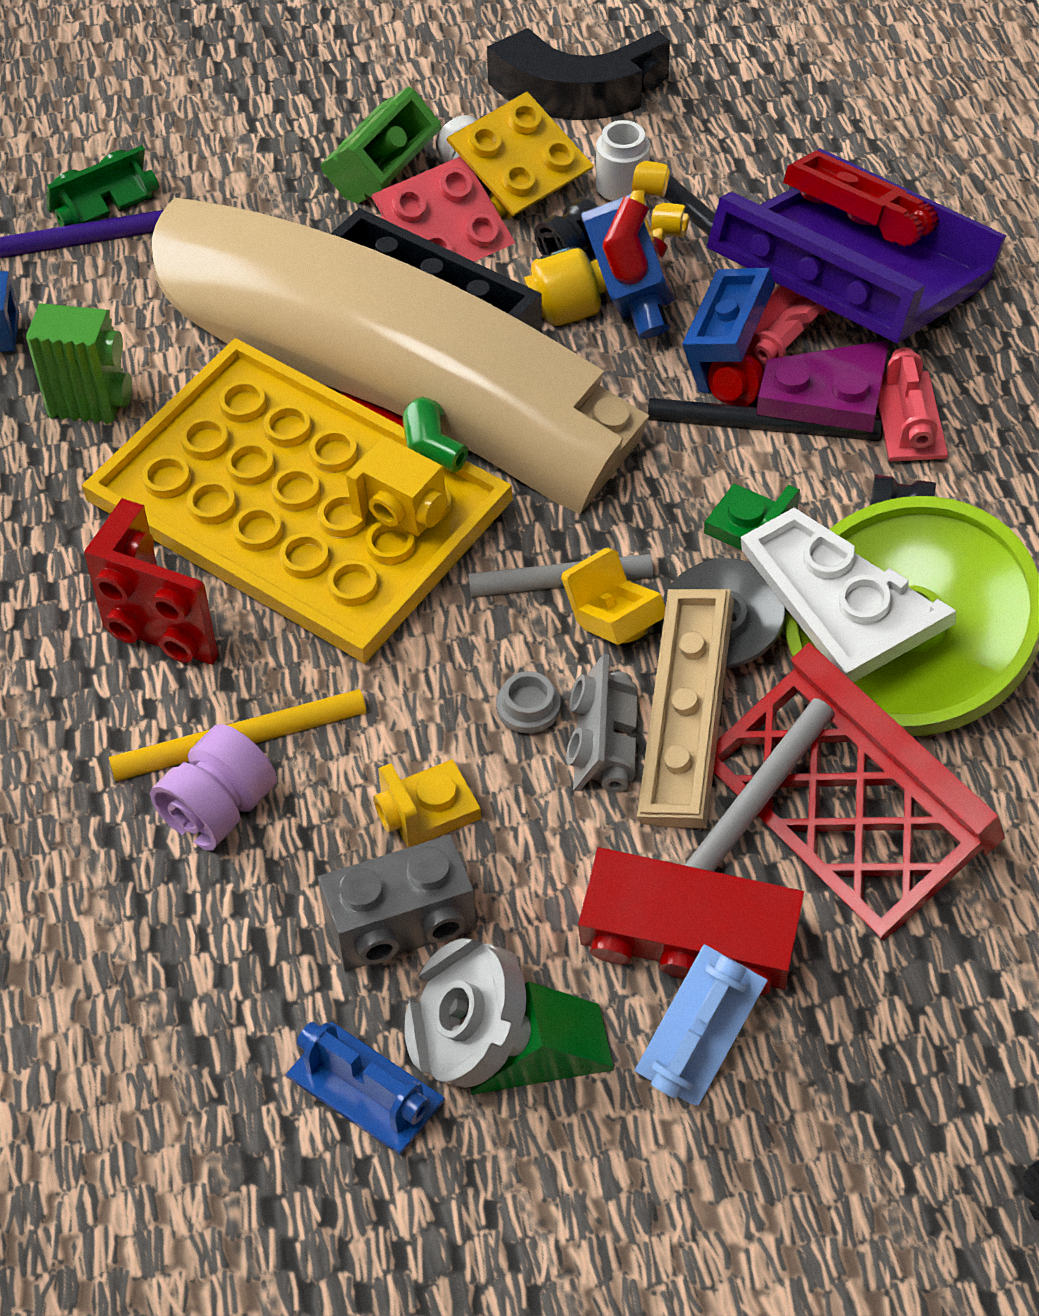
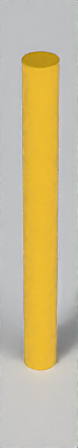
M360 689L235 722L227 726L238 730L256 744L367 712ZM209 730L110 756L109 761L115 782L176 766L183 762H189L187 755L190 749Z

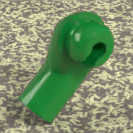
M426 397L414 399L407 405L403 413V426L407 447L442 465L443 468L453 473L458 472L467 459L468 447L442 434L440 416H444V412L439 403Z

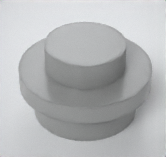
M532 671L519 672L511 676L499 690L496 698L497 714L501 722L514 731L520 733L540 732L550 727L557 720L560 713V696L554 685L544 675Z

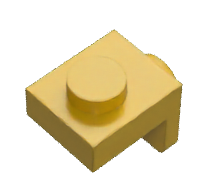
M604 548L567 569L561 575L578 624L585 631L619 645L635 641L646 634L649 626L664 618L666 607L661 593L628 581L616 550Z

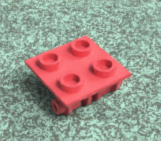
M457 157L378 191L371 196L382 214L380 218L474 262L516 243L476 174L461 157Z

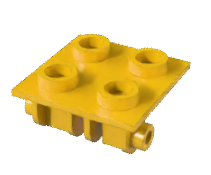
M528 92L523 93L453 133L446 139L451 147L491 191L490 200L500 217L506 216L508 219L592 170L594 167L589 159Z

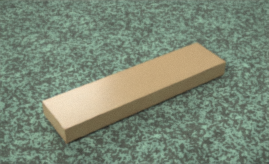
M668 589L637 812L640 824L670 828L707 829L734 605L730 589Z

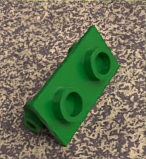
M141 145L127 152L125 150H116L106 155L98 164L81 171L74 169L60 174L52 183L47 185V210L49 212L55 210L56 219L62 227L98 221L108 217L110 210L103 200L107 196H110L118 211L151 199L153 196L152 192L159 189V183L152 170L143 172L145 148Z

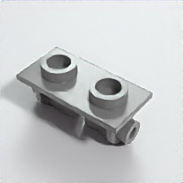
M605 653L602 654L587 675L581 674L576 679L570 695V711L578 713L577 728L569 740L566 753L567 764L575 766L573 791H581L591 779L602 781V787L606 791L622 792L628 788V782H631L635 777L636 738L614 732V729L629 734L635 730L638 687L632 682V677L625 672L608 674L609 655Z

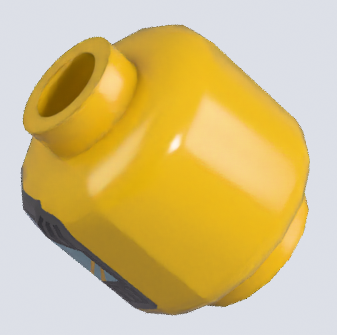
M577 246L536 258L531 264V275L523 277L525 286L542 293V318L545 317L546 321L553 326H561L595 316L601 307L600 293L608 291L597 259L589 261L586 253Z

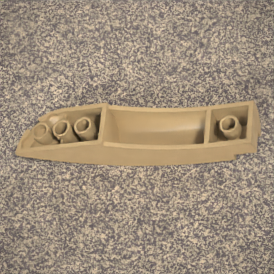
M174 198L161 213L155 225L151 246L155 278L170 303L190 321L226 344L237 338L325 386L376 404L403 416L407 405L416 398L426 397L440 404L444 412V416H440L443 435L466 445L471 452L481 456L551 501L578 514L584 511L642 439L649 415L600 386L604 370L497 307L407 263L371 248L302 224L241 208L204 201Z

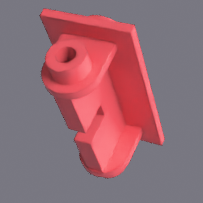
M779 284L770 296L746 353L759 361L764 372L767 359L785 357L786 348L818 315L825 314L830 309Z
M908 347L899 348L893 352L887 365V371L883 374L877 406L879 418H882L881 427L888 460L892 462L947 459L948 452L929 371H922L923 361L921 356Z

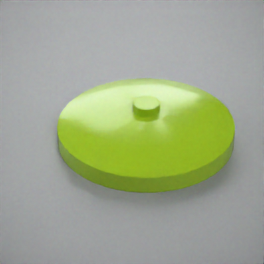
M911 496L890 499L865 507L845 517L829 529L854 545L855 553L884 572L888 568L909 580V588L934 603L936 599H939L956 610L955 625L853 682L911 736L942 733L969 724L992 711L1016 690L1031 669L1039 652V573L1029 551L1008 526L986 511L968 503L935 496ZM786 609L785 630L792 657L809 642L816 648Z

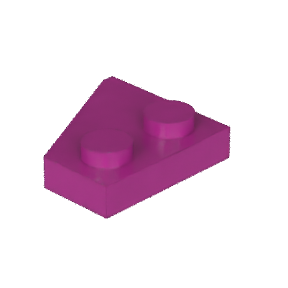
M877 341L767 359L758 395L756 415L873 432L889 342Z

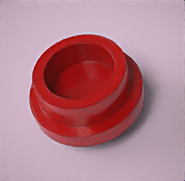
M745 353L742 362H712L708 370L709 387L716 399L728 405L748 406L758 398L764 372L759 361L752 355Z

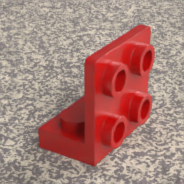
M121 498L84 550L103 627L113 637L122 642L135 643L139 639L159 646L166 655L176 661L188 663L194 658L213 665L219 655L204 583L187 575L157 566L154 538L150 534L144 505Z

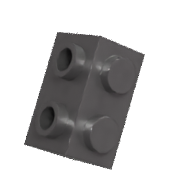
M451 834L318 876L324 916L344 972L369 964L381 963L393 956L433 943L445 942L458 935L476 930L474 890Z

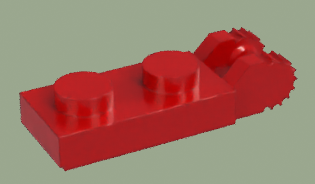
M816 150L787 166L783 183L800 190L802 197L815 203H828L845 211L847 217L856 223L878 225L884 239L892 243L897 242L898 246L904 245L906 247L907 245H913L921 239V236H927L934 231L935 226L938 225V212H935L934 206L931 207L929 203L924 204L923 200L906 193L907 191Z

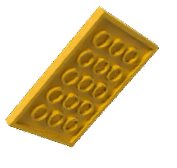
M234 338L81 485L86 500L111 514L121 498L144 505L150 534L156 542L364 664L513 500L511 484L465 461L462 468L456 473L443 468L445 491L448 499L446 510L440 521L431 528L427 527L419 537L398 526L390 527L385 525L370 511L362 519L352 514L346 474L383 435L407 447L404 427L237 338Z

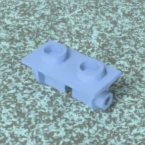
M704 944L634 1071L651 1080V1085L666 1095L675 1099L680 1097L690 1104L699 1106L764 988L767 979Z

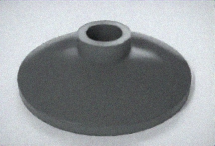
M733 558L705 561L684 571L668 587V589L731 590L734 599L732 621L734 623L731 624L726 669L738 667L759 658L772 647L783 629L786 607L751 562ZM668 589L666 590V592H665V594H664V596H663V601H664L665 607H666ZM664 618L660 620L661 630H663Z

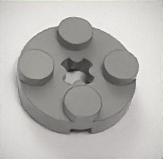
M464 938L449 942L440 948L427 961L418 976L428 980L422 992L420 1002L409 999L405 1014L406 1046L412 1063L421 1072L431 1074L435 1080L462 1088L473 1087L492 1077L503 1066L508 1056H518L526 1048L531 1035V1023L528 1017L524 1015L526 1009L525 983L518 958L511 951ZM467 1013L464 1022L460 1025V1021L464 1018V1016Z

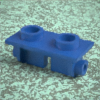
M312 1021L303 1028L298 1036L297 1046L303 1049L304 1053L286 1073L288 1079L398 1155L405 1151L445 1101V1097L332 1021L321 1026Z

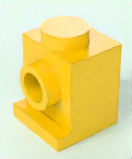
M384 435L346 474L352 514L361 519L370 511L385 525L390 527L398 526L419 537L427 527L435 526L446 510L448 499L445 491L443 466Z

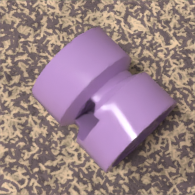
M224 724L214 725L190 749L187 755L189 763L183 762L179 767H172L152 787L149 793L152 804L169 827L181 835L186 831L193 834L202 833L193 843L205 851L214 850L234 829L235 825L241 820L239 811H251L277 783L276 771L262 750L246 735Z

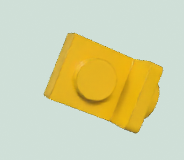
M453 759L401 780L392 763L378 768L381 793L373 796L375 809L384 829L388 833L398 829L407 847L427 842L481 819V808Z

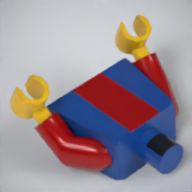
M643 161L636 166L633 174L632 193L630 195L581 213L612 303L622 319L632 317L640 339L656 337L665 333L671 327L664 305L670 304L675 298L662 262V258L668 249L664 241L666 236L683 238L686 235L689 224V216L684 213V205L660 203L653 209L650 226L646 218L650 208L644 205L646 194L664 197L670 174L666 164L652 161Z

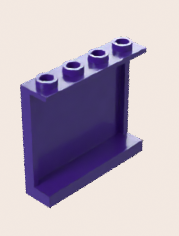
M820 148L817 151L907 191L906 193L923 200L924 204L929 203L931 207L934 206V210L938 212L937 217L939 218L935 230L927 236H921V239L911 246H898L897 242L892 243L884 239L878 225L856 223L847 217L845 211L828 203H815L805 199L800 194V190L792 188L760 205L731 191L719 198L706 247L746 268H770L774 282L898 344L980 291L992 278L1007 235Z

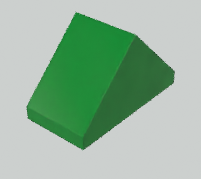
M528 981L525 983L526 1009L524 1015L530 1020L531 1035L526 1048L518 1056H508L503 1066L492 1077L481 1084L470 1087L471 1095L613 1071L612 1058L599 1004Z

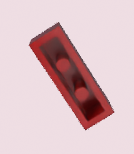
M597 847L578 922L580 945L591 947L590 954L595 958L613 964H629L632 956L659 962L658 968L663 973L685 979L705 944L766 978L767 982L760 995L769 994L771 987L786 989L805 891Z

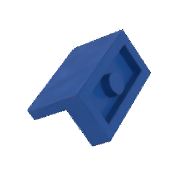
M770 268L716 270L682 343L699 392L711 394L708 370L712 362H742L775 287Z

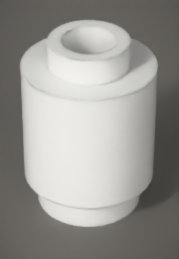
M627 120L614 121L604 127L602 135L597 140L596 189L600 195L608 200L614 201L632 193L633 174L636 166L643 161H649L650 142L645 135L644 129L639 124Z

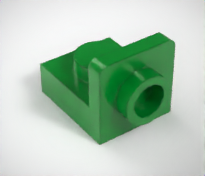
M733 483L705 520L704 534L742 550L741 537L792 508L798 510L800 489L787 485L778 499L773 501Z

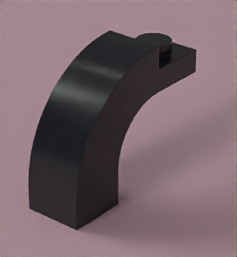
M526 28L487 46L488 84L508 101L528 92L551 118L595 120L614 117L640 108L641 91L644 89H655L668 78L670 40L657 30L612 52L584 56L559 51L544 42L532 30Z

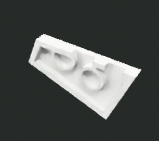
M796 508L790 509L741 537L742 552L816 648L852 682L859 680L956 624L955 609L939 599H936L934 603L908 587V579L890 568L885 572L857 555L854 545Z

